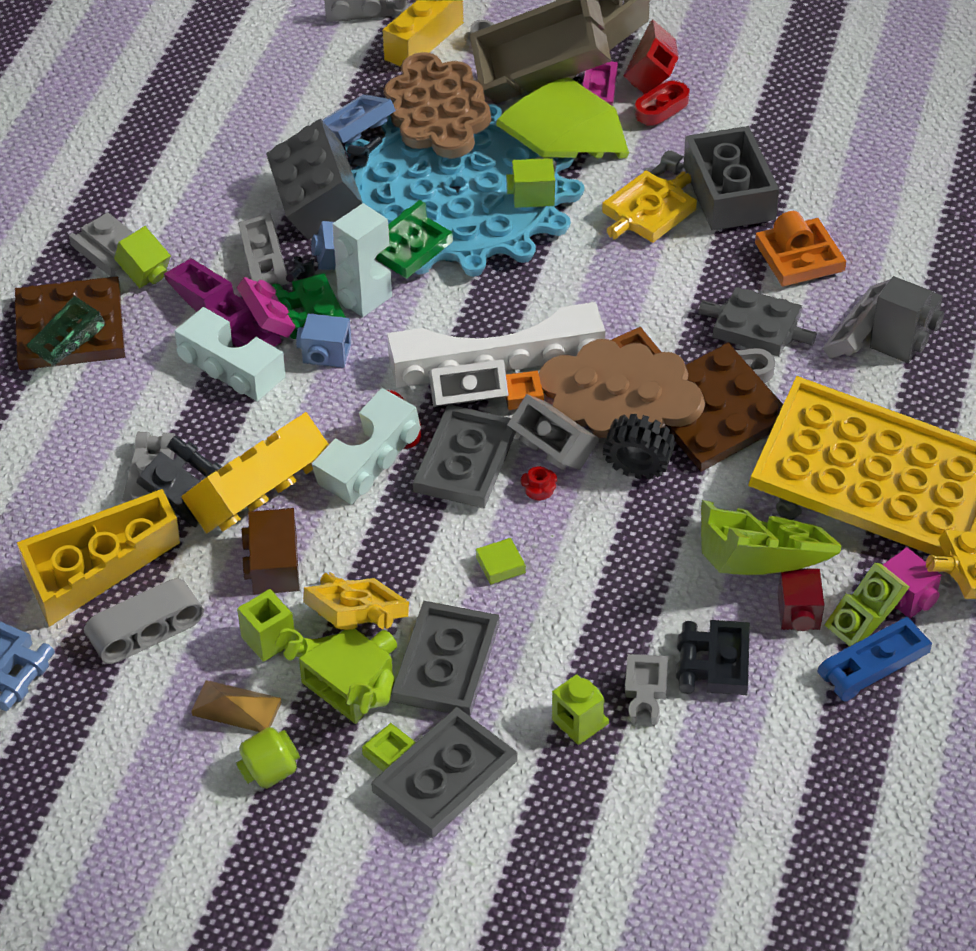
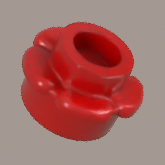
M536 466L530 468L528 473H524L521 477V485L524 487L525 494L533 500H546L552 496L556 489L555 482H557V476L552 470H548L545 467Z

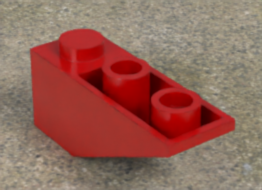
M652 19L623 76L643 94L662 84L670 77L679 59L676 39Z

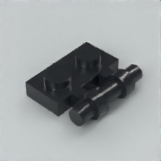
M175 435L168 443L167 448L177 455L176 458L172 460L163 452H160L139 475L136 483L149 493L163 489L173 511L196 528L199 522L181 496L207 476L222 468V466L217 462L211 463L197 452L198 447L190 441L186 444ZM190 464L203 474L204 477L199 481L187 472L184 467Z
M710 620L709 632L697 631L698 626L693 621L684 622L682 624V632L677 637V650L680 652V661L676 664L675 676L679 681V691L690 694L695 690V682L698 679L707 680V693L747 695L750 622ZM708 651V660H696V653Z

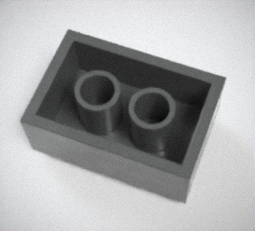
M321 118L305 126L300 132L286 141L277 144L266 153L286 217L307 240L312 238L313 235L318 234L322 221L336 222L363 203L342 143Z
M749 126L685 136L683 167L686 173H689L691 176V185L712 231L776 220L779 188Z

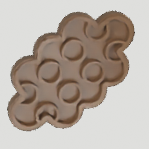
M428 52L415 53L409 56L401 65L402 75L392 78L384 87L385 98L391 99L396 109L390 116L394 126L400 128L402 141L411 148L422 149L432 147L435 153L443 158L452 159L468 154L475 145L474 134L485 130L491 122L490 107L484 101L483 86L473 80L472 68L464 62L449 61L442 63L437 55Z
M609 339L593 340L584 345L577 356L560 355L553 357L542 366L539 372L542 390L547 397L554 399L553 407L580 426H588L592 434L599 438L607 437L613 420L615 418L619 420L621 415H626L628 419L630 414H637L638 419H642L643 415L649 416V422L653 423L655 419L661 422L660 428L665 427V425L681 427L697 420L703 413L705 406L700 388L695 383L687 380V367L679 355L672 352H661L653 355L651 350L641 343H632L620 348L614 341Z

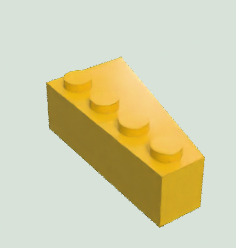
M305 412L271 434L266 440H262L242 455L207 476L183 494L181 498L206 534L217 526L224 532L241 520L237 514L245 507L249 511L259 508L269 501L266 493L271 489L275 488L279 494L295 483L297 480L293 474L302 469L306 475L313 470L312 463L329 444L308 413Z
M163 489L16 543L24 573L50 627L178 545L180 539L177 517Z

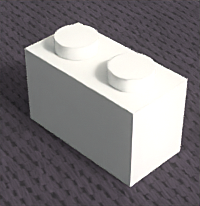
M504 359L435 368L428 371L433 407L508 396Z

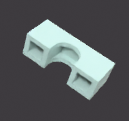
M362 203L333 223V245L335 249V271L337 274V296L339 302L346 309H351L361 317H364L392 297L391 271L374 260L382 250L389 246L388 219Z
M202 307L174 330L177 353L183 361L194 364L206 371L210 377L218 378L233 387L239 394H245L257 402L286 377L282 351L257 337L245 346L232 348L230 322L205 307Z
M381 388L359 412L364 434L369 436L370 439L360 445H347L335 438L312 463L318 485L351 505L361 495L366 494L370 490L373 481L384 469L391 467L398 453L407 444L412 443L416 439L421 429L416 407L384 388Z

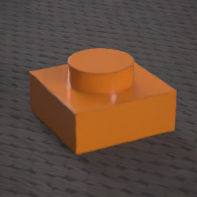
M538 370L506 375L508 396L505 398L508 410H516L526 394L544 401Z

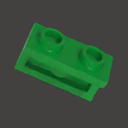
M419 200L388 224L389 246L376 256V261L407 279L453 242L452 231L428 218L426 203Z

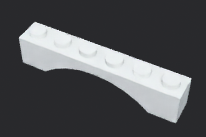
M596 302L561 307L549 318L533 327L500 337L460 338L438 334L424 328L387 333L388 354L395 386L400 388L430 383L428 371L435 368L504 359L505 371L543 366L553 357L560 355L577 356L582 347L590 341L605 339L606 331Z

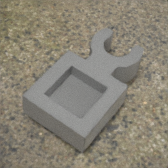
M627 655L625 697L634 698L629 705L631 724H636L637 713L644 709L651 712L652 725L658 724L660 708L655 699H666L668 656Z

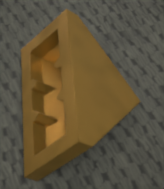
M206 680L191 713L195 717L260 732L272 726L282 701L279 697Z

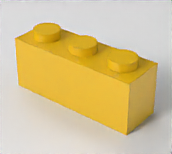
M463 0L415 1L383 29L384 60L401 67L403 61L415 53H430L463 24Z

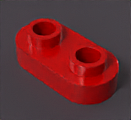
M666 81L636 100L635 118L648 126H654L665 121L688 105L689 87L680 81Z

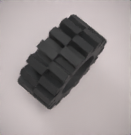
M630 414L629 419L626 415H621L619 420L615 418L603 446L602 452L603 455H606V462L613 463L612 468L616 471L620 468L623 469L622 474L629 476V473L635 474L637 479H641L642 475H645L646 479H653L654 475L657 478L662 476V473H665L675 446V438L673 434H669L670 430L666 426L660 428V421L655 419L653 423L649 422V416L645 415L642 416V419H638L637 414Z

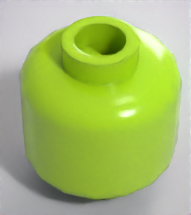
M268 727L240 744L239 752L242 759L236 762V765L248 784L255 780L260 787L267 789L296 771L297 764L295 760L299 759L300 755L285 730L278 732L275 728Z

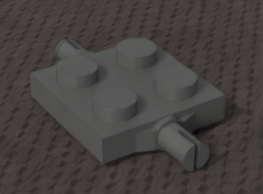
M736 287L730 299L723 305L702 300L699 307L700 315L718 319L713 327L712 338L751 349H763L775 356H780L784 347L793 340L813 346L816 339L817 331L797 327V322L801 317L802 305L789 302L786 299H778L756 293L753 290Z

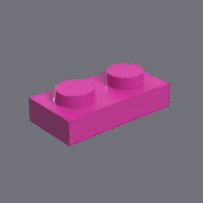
M608 62L585 71L583 87L612 106L614 103L618 62Z
M243 277L236 288L262 329L288 338L295 329V325L288 315V309L280 303L275 295V288L264 280L256 282Z

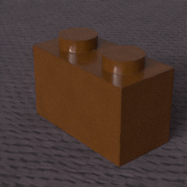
M294 508L248 511L249 527H242L243 550H249L250 556L242 557L244 580L251 579L253 595L262 594L269 589L274 593L300 591Z

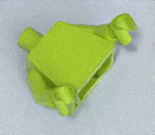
M284 628L280 631L274 646L285 649L283 655L287 660L300 657L301 682L356 724L368 713L369 709L385 707L389 703L395 681L392 670V658L389 654L398 645L393 635L388 631L382 629L371 639H368L356 629L344 630L339 634L316 639L303 638L298 631L290 628Z

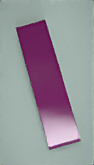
M190 258L164 273L165 280L196 312L205 307L230 322L232 344L236 347L245 346L255 337L273 347L281 343L279 334L262 329L244 299L234 294L230 281L194 259Z

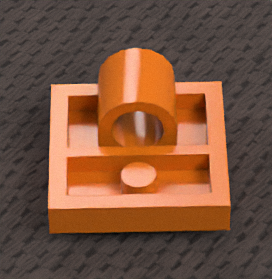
M788 211L776 219L773 229L756 233L755 244L782 287L846 270L847 261L819 218L804 221L799 212Z

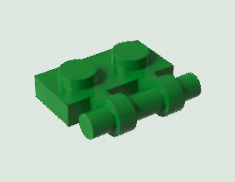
M325 274L292 282L293 292L290 293L283 290L280 284L272 285L276 290L275 295L280 303L288 309V315L295 325V329L290 334L292 339H296L299 327L304 328L308 314L346 318ZM300 308L302 312L298 313L293 309Z

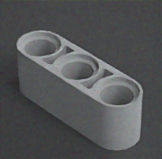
M175 578L97 613L87 621L84 633L102 661L107 664H114L190 629L201 620L204 615V609L186 582L180 578Z

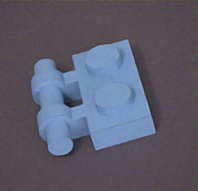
M0 621V691L2 692L0 695V709L8 711L15 702H21L27 695V687L36 676L41 677L48 669V661L55 654V651L46 643H43L36 652L30 650L29 648L33 643L29 633ZM16 664L23 666L15 677L8 675Z

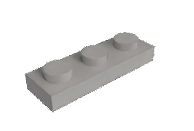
M891 279L870 286L822 347L830 359L843 354L851 356L863 347L864 343L862 341L867 334L873 331L878 296Z

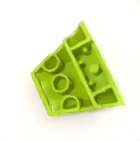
M570 77L551 82L523 97L508 108L497 119L495 124L541 157L576 158L578 152H587L595 158H602L604 152H614L618 158H627L629 155L616 108Z
M702 500L701 553L719 573L764 575L798 570L827 561L841 551L842 545L820 526L776 516H769L768 522L757 520L748 510L737 508V511L717 509L714 506V502Z

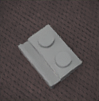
M107 212L81 228L82 232L79 234L71 233L69 239L71 246L107 275L114 277L116 276L115 272L122 269L114 259L118 242L134 232Z

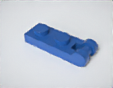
M905 617L827 658L820 664L817 673L825 682H831L835 686L834 692L842 701H849L861 689L929 654L932 642L908 617ZM851 668L854 673L847 676L843 671Z

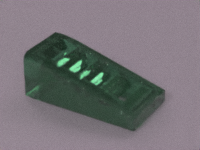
M73 296L26 346L30 351L54 366L95 336L106 324L99 311ZM69 327L73 329L70 333L66 331ZM60 335L64 340L59 342L55 337ZM49 343L52 346H54L55 349L52 352H50L43 346Z

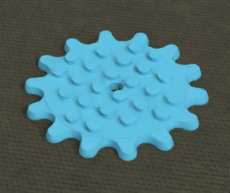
M488 104L491 113L490 125L485 130L474 134L475 145L464 156L452 159L443 158L437 155L432 147L416 149L406 146L402 141L400 128L394 126L391 116L388 115V120L381 125L386 135L382 139V143L371 151L365 167L358 166L351 171L362 202L387 218L388 224L401 215L405 209L410 208L417 201L421 200L426 203L427 217L452 231L453 242L417 270L415 274H425L436 262L446 260L460 263L465 274L475 277L484 271L486 258L494 254H506L521 263L529 262L536 252L535 244L530 239L534 234L547 233L561 236L568 231L571 225L570 217L559 212L555 206L561 203L579 201L585 187L581 181L562 178L558 175V172L570 167L575 158L550 157L556 162L555 206L514 208L513 194H507L506 174H512V160L536 159L537 157L541 158V156L495 125L497 119L501 116V109L497 105ZM358 139L350 144H346L345 151L347 153L349 145L363 147L370 141ZM460 186L461 188L459 189V192L456 193V190L450 187Z

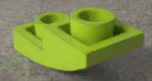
M874 563L854 593H845L824 626L848 646H852L869 637L898 604L910 586L882 564Z

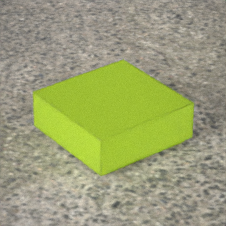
M511 538L475 549L476 559L490 585L526 573V564Z
M389 723L362 746V755L381 771H385L416 742L395 725Z

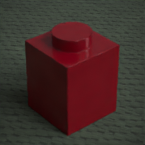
M798 569L780 572L777 595L781 630H821L825 605L820 569Z

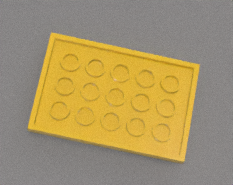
M795 377L752 472L748 484L749 487L934 556H945L938 541L945 529L976 532V441L802 377Z

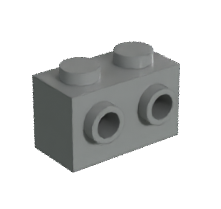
M526 394L507 424L521 435L519 440L536 451L539 448L548 454L546 460L562 470H565L566 466L581 470L600 440L546 401Z

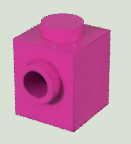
M908 547L883 564V566L910 586L894 609H898L910 619L921 610L927 611L934 606L940 596L938 590L942 574L934 571L929 572L928 568H926V562Z

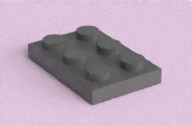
M448 404L413 481V492L485 508L516 435V431L507 425L511 418Z
M423 600L391 692L392 702L444 713H450L458 707L471 716L500 625L499 615Z
M456 707L371 782L372 792L433 839L517 762V751Z

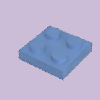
M363 94L325 117L322 121L341 143L350 144L358 140L362 136L361 132L367 128H375L384 124L388 120L387 116L395 112L396 109L391 99Z

